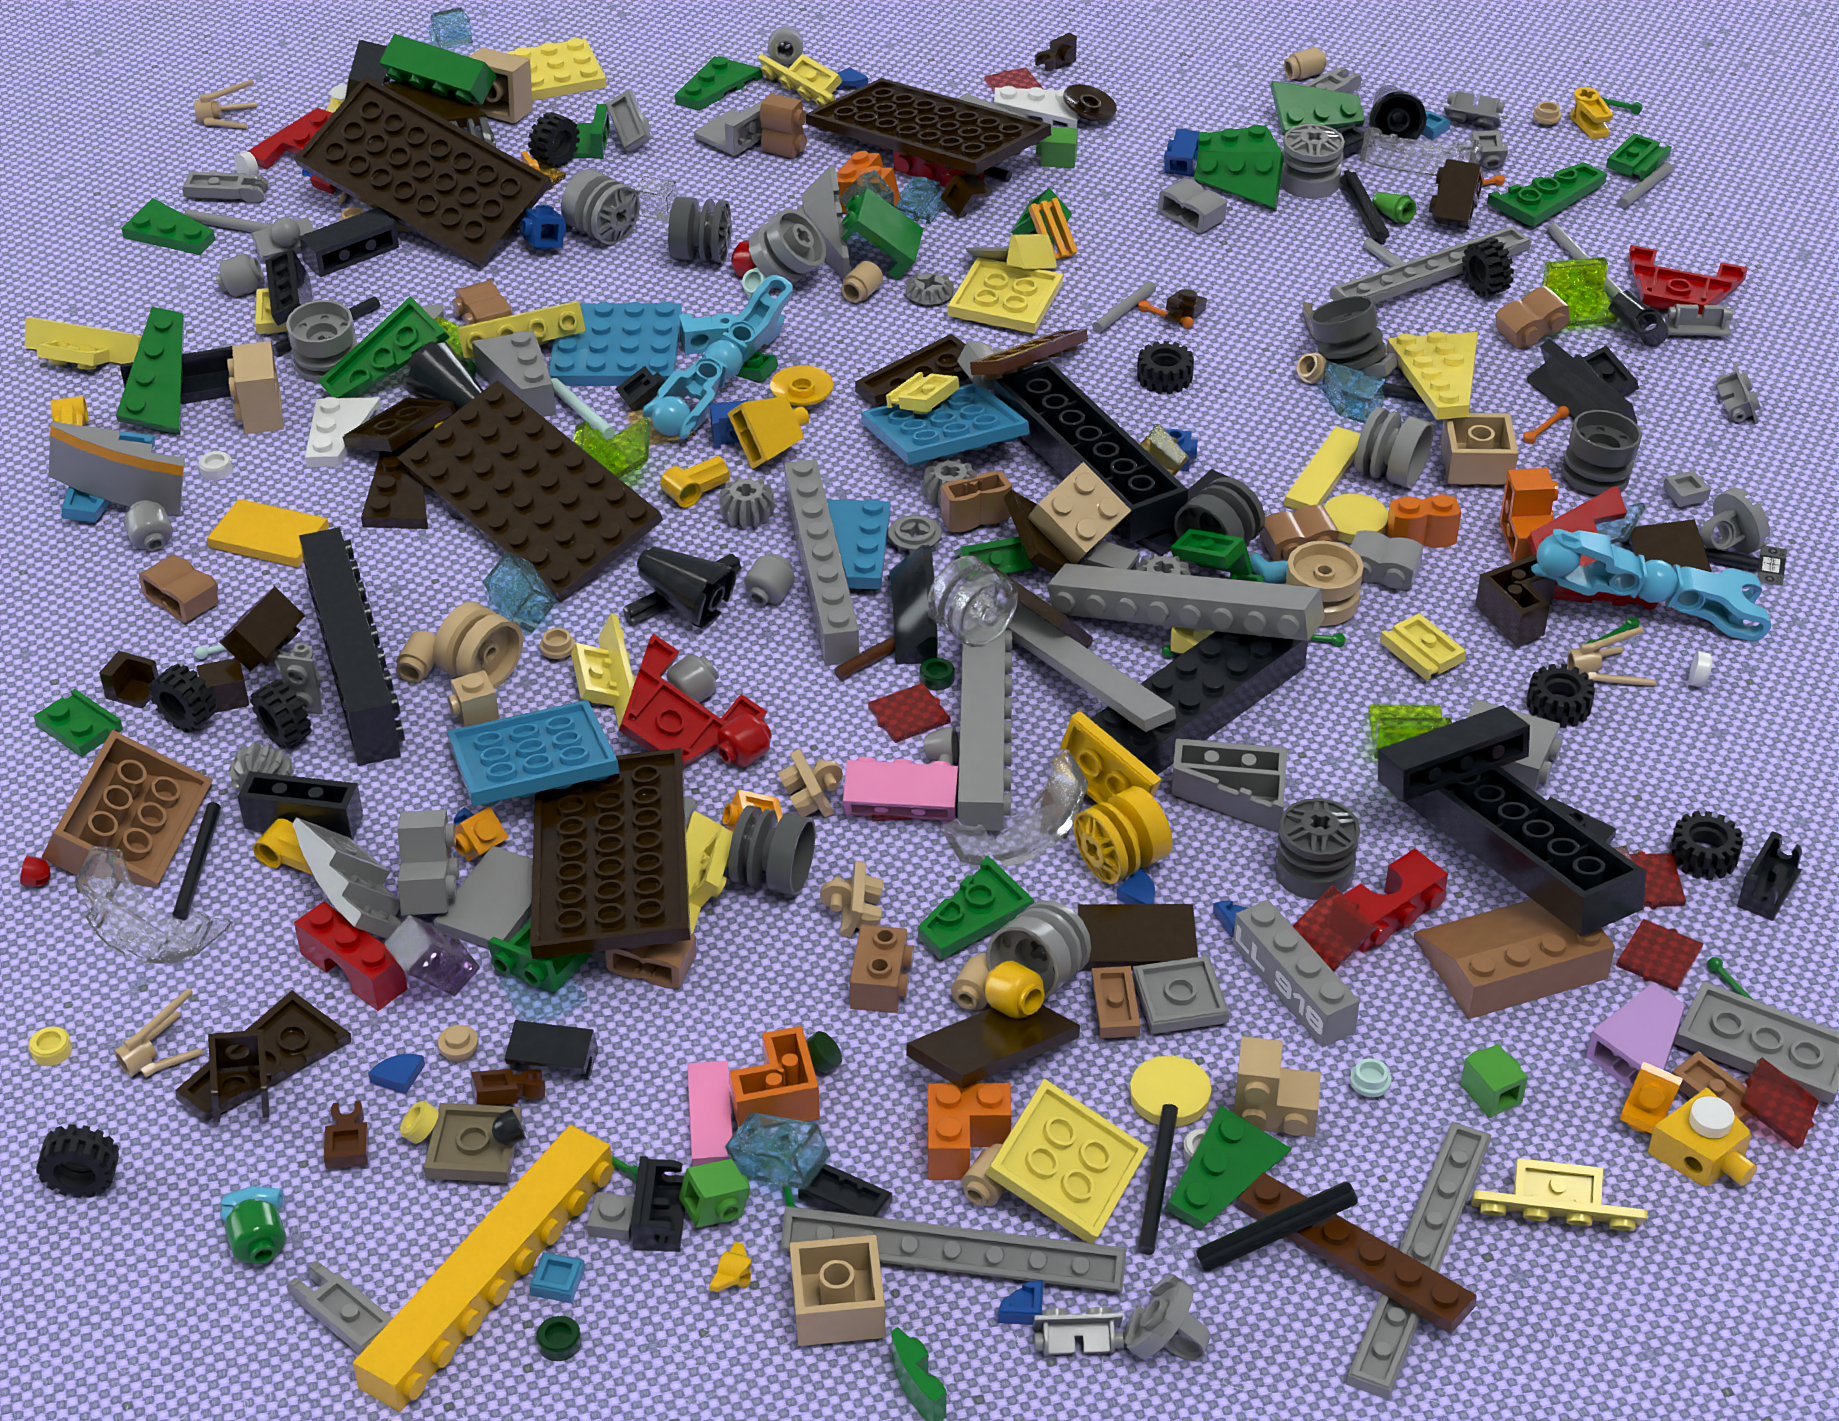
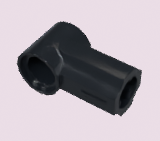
M1628 290L1619 292L1612 299L1608 307L1609 312L1635 332L1644 344L1657 346L1665 341L1668 336V328L1657 310L1649 308ZM1657 324L1652 330H1645L1649 325Z

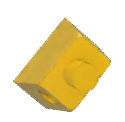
M784 396L744 402L727 413L752 469L757 468L803 439V432L800 427L809 423L807 410L802 406L792 409L789 400Z
M1707 1087L1654 1126L1648 1153L1702 1186H1710L1724 1174H1727L1739 1185L1744 1186L1754 1177L1757 1171V1166L1745 1157L1751 1138L1750 1130L1735 1114L1730 1132L1721 1138L1704 1137L1691 1127L1689 1116L1693 1103L1702 1097H1717Z

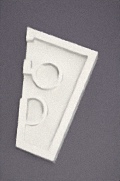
M1012 86L995 87V105L1027 118L1032 115L1041 117L1043 122L1053 125L1055 121L1068 123L1067 128L1077 129L1078 114L1071 110L1064 102L1063 93L1065 89L1043 90L1038 87L1030 89H1020Z
M327 397L325 399H316L305 455L307 467H340L352 450L350 447H345L342 436L368 421L373 413L377 414L382 408L380 397Z

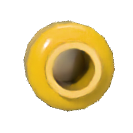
M1010 960L1002 962L987 975L985 997L988 1004L994 1009L1011 1018L1022 1019L1034 1014L1041 1007L1045 994L1043 980L1037 972Z

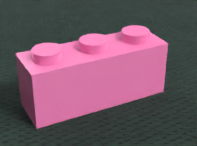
M859 757L856 760H847L843 795L845 815L956 821L959 786L958 766H952L944 761H933L930 764H915L908 759L878 762L871 757Z

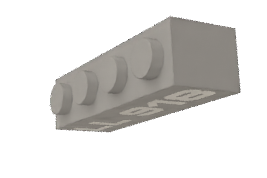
M1265 900L1236 913L1233 947L1321 1047H1326L1354 1034L1360 1000L1269 900Z

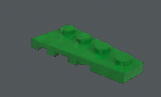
M1583 162L1554 172V177L1552 178L1541 176L1532 179V184L1525 187L1519 184L1508 187V192L1501 195L1497 191L1489 193L1487 204L1518 219L1525 225L1534 227L1604 185L1607 173Z
M410 296L318 382L332 397L353 398L407 365L418 349L428 342L434 341L436 344L441 343L440 340L446 341L451 337Z
M151 307L116 413L118 422L181 435V384L183 378L182 356L184 347L183 313Z

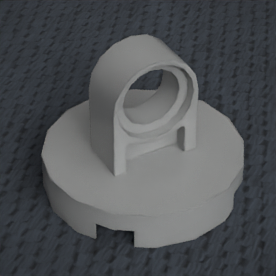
M1735 487L1724 491L1716 497L1713 502L1714 517L1703 524L1700 532L1702 543L1707 548L1724 550L1732 546L1739 552L1750 554L1767 544L1764 543V539L1770 536L1768 518L1759 503L1752 505L1745 498V496L1749 495L1747 491ZM1716 526L1723 536L1719 543H1716L1713 539V531Z
M1174 1274L1169 1275L1156 1283L1148 1291L1154 1296L1148 1306L1143 1309L1137 1305L1124 1331V1343L1128 1345L1126 1348L1142 1359L1154 1355L1164 1347L1181 1359L1187 1361L1200 1360L1205 1354L1211 1334L1204 1324L1188 1313L1194 1295L1192 1286Z

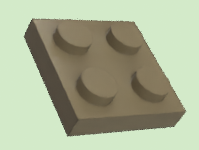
M440 1103L438 1119L433 1128L424 1164L425 1178L508 1183L517 1144L507 1146L498 1143L493 1137L492 1125L497 1116L510 1109L514 1110L520 1124H522L521 1107Z

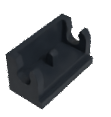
M1774 831L1769 835L1744 877L1737 907L1771 921H1774L1802 871V869L1798 868L1802 856L1801 846L1797 844L1791 852L1792 855L1783 853L1780 849L1783 843L1782 835Z
M515 1020L504 1059L506 1064L510 1065V1069L515 1071L519 1070L521 1064L576 1070L577 1073H581V1079L589 1080L595 1057L598 1053V1045L593 1029Z
M640 1156L631 1218L634 1250L681 1251L686 1209L681 1203L679 1195L684 1176L665 1174V1172H681L683 1165L681 1162L676 1160L649 1159L648 1156Z

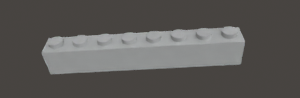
M817 459L784 463L785 494L825 666L843 664L859 655V629Z
M1067 563L1048 583L1052 607L1069 616L1305 641L1310 640L1325 619L1321 588Z
M963 616L958 830L1003 831V816H1011V793H1004V791H1011V769H1004V766H1011V745L1004 743H1011L1012 721H1004V719H1011L1012 698H1005V696H1012V675H1005L1012 674V631L1005 630V616Z

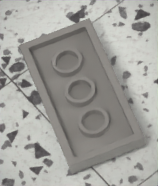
M1702 982L1677 1033L1675 1045L1694 1052L1699 1051L1704 1056L1833 1105L1839 1091V1032L1710 983Z

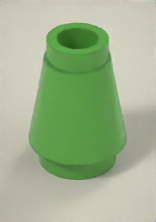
M1377 192L1372 199V203L1379 212L1399 224L1411 221L1416 213V203L1409 195Z

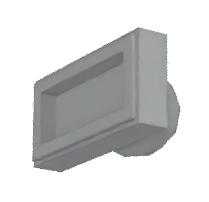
M627 89L606 103L625 151L631 153L652 139L649 132V120L641 113L632 91Z
M282 217L275 220L272 227L252 232V240L262 262H265V260L290 248H293L295 253L300 252L299 236L314 231L309 217L298 220Z

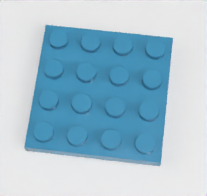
M670 302L580 303L586 330L582 333L554 339L549 365L551 379L557 378L565 386H619L643 366H646L652 375L659 372L666 381L676 371L680 337L679 315L682 314V304Z
M976 384L959 387L960 389L951 394L947 400L939 403L932 408L931 412L926 414H915L913 410L900 409L899 404L892 408H888L886 405L861 412L862 424L908 465L913 466L924 465L928 463V460L938 457H955L959 452L969 449L982 450L987 448L989 444L1000 441L1014 442L1020 436L1030 434L1029 422L986 388L979 387Z
M588 700L447 731L450 748L473 807L478 805L492 806L499 803L500 800L513 797L527 798L539 791L552 788L566 789L574 783L587 780L601 781L607 779L610 775L620 773L618 760Z

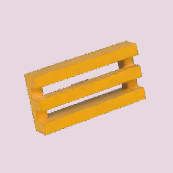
M1053 198L1049 202L1046 200L1040 204H1031L1028 210L1037 234L1048 235L1040 211H1043L1049 233L1058 250V253H1055L1052 246L1055 259L1059 260L1076 255L1078 250L1058 198Z

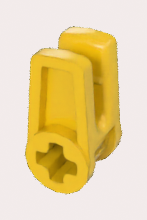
M1590 87L1577 88L1573 97L1575 107L1571 110L1570 119L1591 139L1608 137L1610 130L1605 122L1612 120V111L1597 90Z

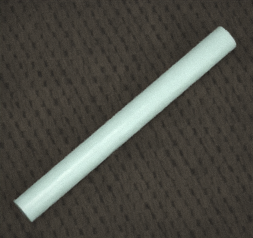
M557 378L551 379L554 393L606 439L614 437L615 429L561 381Z

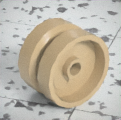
M1325 540L1311 541L1298 546L1290 553L1287 562V581L1285 585L1321 588L1325 619L1320 626L1338 625L1350 620L1357 613L1364 565L1361 557L1352 548L1341 543Z
M475 601L465 602L453 609L441 624L433 645V660L440 670L455 678L485 670L495 689L503 684L514 671L523 648V633L518 624L496 614V612Z

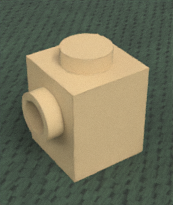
M485 670L450 680L452 695L447 696L449 708L453 716H458L462 727L499 719L496 692Z

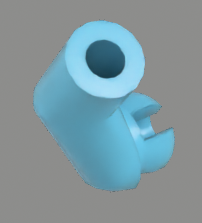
M1259 553L1250 556L1253 571L1257 575L1265 576L1264 582L1281 584L1287 581L1288 561L1268 562Z
M250 1186L226 1194L219 1204L222 1205L220 1217L222 1220H226L237 1204L248 1199L270 1202L280 1210L283 1204V1189Z

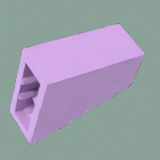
M1652 982L1592 1030L1586 1057L1630 1089L1643 1061L1665 1071L1679 1031L1685 1004L1673 994Z

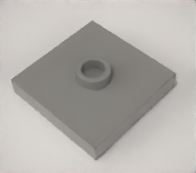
M1210 956L1133 966L1132 977L1151 1034L1229 1023L1230 1013Z

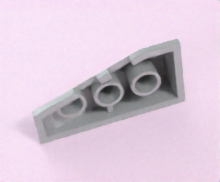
M829 166L802 193V206H797V211L804 214L815 224L826 245L825 259L843 280L850 273L847 241L845 242L840 238L843 226H841L843 215L839 195H837L839 194V185L835 166Z

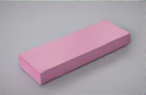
M728 1060L687 1063L692 1167L731 1158L734 1161Z

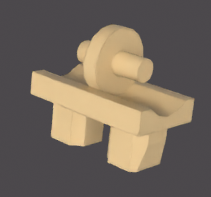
M800 748L790 753L794 764L778 772V775L789 794L807 786L805 789L790 796L799 815L807 816L820 809L824 818L834 814L823 790L834 791L838 788V783L843 776L840 765L832 760L825 761L820 759L812 770Z
M855 860L853 876L844 882L841 877H834L832 881L825 883L821 887V902L825 906L830 907V910L833 912L841 911L840 935L851 938L856 927L860 928L861 924L878 926L881 920L882 907L867 904L864 901L873 904L878 903L883 890V879L866 875V863Z

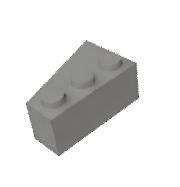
M534 330L527 332L518 331L510 335L472 341L475 369L480 377L485 376L490 381V385L498 380L542 417L556 415L553 382Z
M1176 738L1171 794L1279 833V823L1284 808L1287 748Z

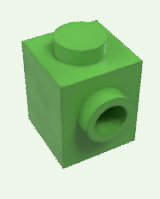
M1051 127V136L1043 139L1036 145V155H1041V166L1075 169L1078 129Z
M1496 1044L1485 1050H1476L1465 1058L1460 1085L1483 1112L1491 1118L1523 1103L1528 1076L1521 1069L1518 1061L1514 1057L1509 1056L1499 1044Z
M731 1158L687 1168L679 1199L696 1228L720 1222H730L734 1219L742 1218L746 1201L750 1196V1185L747 1177L741 1174Z

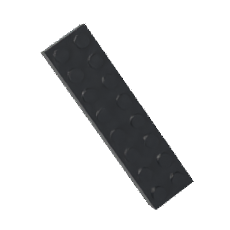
M1048 361L1004 376L1003 378L995 379V396L1029 422L1030 434L1021 437L1064 479L1084 462L1131 510L1115 528L1130 543L1174 527L1175 515L1188 502V489L1053 363Z
M340 527L299 535L309 591L357 764L362 766L401 757L399 742L405 741L401 720L395 721V718H398V715L401 714L396 693L391 694V691H394L390 671L384 670L387 668L382 647L378 648L380 640L376 625L371 626V624H374L370 604H365L367 602L363 581L359 582L361 580L357 561L354 560L351 540L343 539Z
M1215 631L1140 683L1175 707L1176 719L1147 732L1109 706L1090 719L1158 775L1174 763L1176 738L1205 741L1303 670L1306 665L1308 641Z
M1501 767L1404 802L1580 936H1584L1644 909L1646 870Z

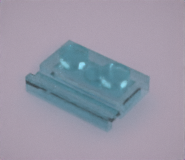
M913 176L900 193L901 199L894 207L913 221L918 222L920 219H925L926 224H931L945 205L940 197L946 187L940 186V182L929 180L926 177Z

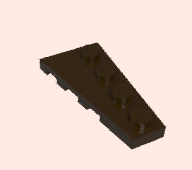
M949 334L855 381V392L874 406L887 403L886 395L918 372H922L923 377H927L930 374L957 376L959 381L969 379V376L957 362L966 344L954 335Z
M418 437L413 438L392 452H380L361 515L363 527L428 529L424 486L400 465L397 458L417 443Z
M293 990L245 1030L264 1029L268 1088L351 1043L350 1032ZM233 1045L225 1051L231 1054H240L249 1048L244 1045ZM209 1061L175 1090L176 1100L205 1122L213 1118ZM259 1065L217 1069L220 1114L261 1092Z

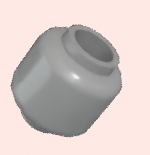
M778 27L769 37V55L781 65L793 64L803 52L802 36L793 27Z
M239 254L222 261L219 265L220 273L216 275L221 291H228L235 298L256 291L260 288L261 280H264L263 272L255 257L250 258L247 254Z
M147 500L136 502L124 516L123 524L130 542L140 550H159L172 537L173 528L167 512L162 505Z
M777 554L760 556L744 579V585L749 592L750 599L762 606L767 603L777 605L783 601L795 581L792 565L784 557Z
M689 654L671 666L666 673L670 684L698 703L708 698L717 689L716 680L719 679V675L704 655L698 657L694 654Z

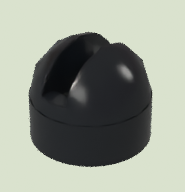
M513 1109L497 1116L492 1125V1134L498 1143L508 1146L526 1139Z

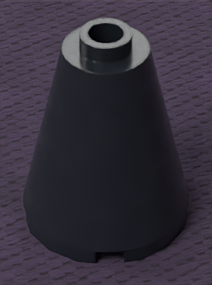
M1386 85L1381 87L1375 94L1369 118L1370 129L1380 143L1394 148L1403 147V145L1409 142L1413 143L1423 133L1427 122L1423 103L1415 95L1396 86Z
M440 340L441 343L436 344L434 341L428 342L410 358L407 365L411 369L408 376L403 374L402 385L409 394L417 398L451 401L454 403L457 412L484 390L451 345L444 340Z
M653 546L649 550H644L637 561L639 576L694 626L701 629L710 627L722 613L717 610L722 600L728 603L735 586L736 572L728 565Z

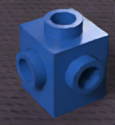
M537 205L536 209H526L525 218L521 220V234L523 238L533 248L538 250L563 248V237L566 232L565 218L556 212L554 207L548 205Z

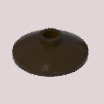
M1075 84L1068 86L1063 93L1066 105L1083 119L1108 120L1116 114L1117 105L1115 101L1098 88Z

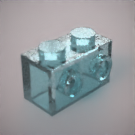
M507 551L482 582L490 594L489 600L498 607L502 616L530 633L534 632L557 603L533 564Z
M753 1112L749 1113L725 1145L729 1158L733 1159L741 1174H744L748 1180L753 1179L805 1190L831 1155L818 1124Z

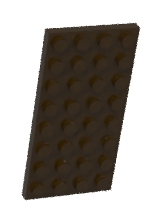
M367 76L362 79L294 158L296 164L368 206L383 210L391 219L480 269L486 265L519 225L522 218L525 217L526 209H532L552 185L549 176Z
M884 78L873 81L806 114V125L816 127L819 131L837 133L843 138H854L864 144L871 143L880 146L884 150L901 152L904 156H915L922 158L925 162L939 163L945 165L948 169L963 170L969 175H980L984 170L1001 164L1003 160L1013 155H1018L1022 150L1038 145L1040 141L1051 136V124Z
M498 380L397 457L400 465L560 603L663 521L660 511Z
M682 748L617 755L616 758L620 772L618 774L610 775L607 779L601 781L587 780L574 783L566 789L552 788L535 794L530 930L532 959L556 958L563 955L597 953L599 951L621 948L633 949L639 946L662 943L673 944L679 941L691 940Z

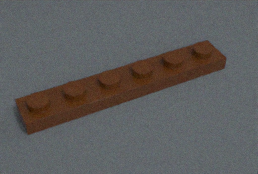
M1087 329L1059 330L970 362L971 375H984V380L1000 379L1004 377L1003 374L1019 372L1020 368L1032 367L1034 363L1048 361L1050 357L1062 356L1063 352L1077 350V345L1088 341Z
M1263 1172L1238 1197V1209L1256 1220H1260L1308 1197ZM1337 1214L1286 1236L1450 1334L1476 1307V1294Z

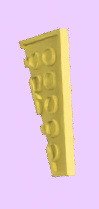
M1440 331L1429 332L1426 336L1400 334L1397 338H1387L1388 353L1396 354L1398 367L1437 420L1469 417L1478 332L1446 334Z

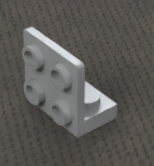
M763 100L742 113L734 110L725 112L695 130L694 137L730 155L736 156L761 141L760 108Z

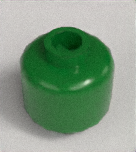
M248 1199L237 1204L227 1216L224 1224L232 1254L240 1262L249 1264L267 1263L283 1249L287 1240L278 1209L272 1203L259 1199Z

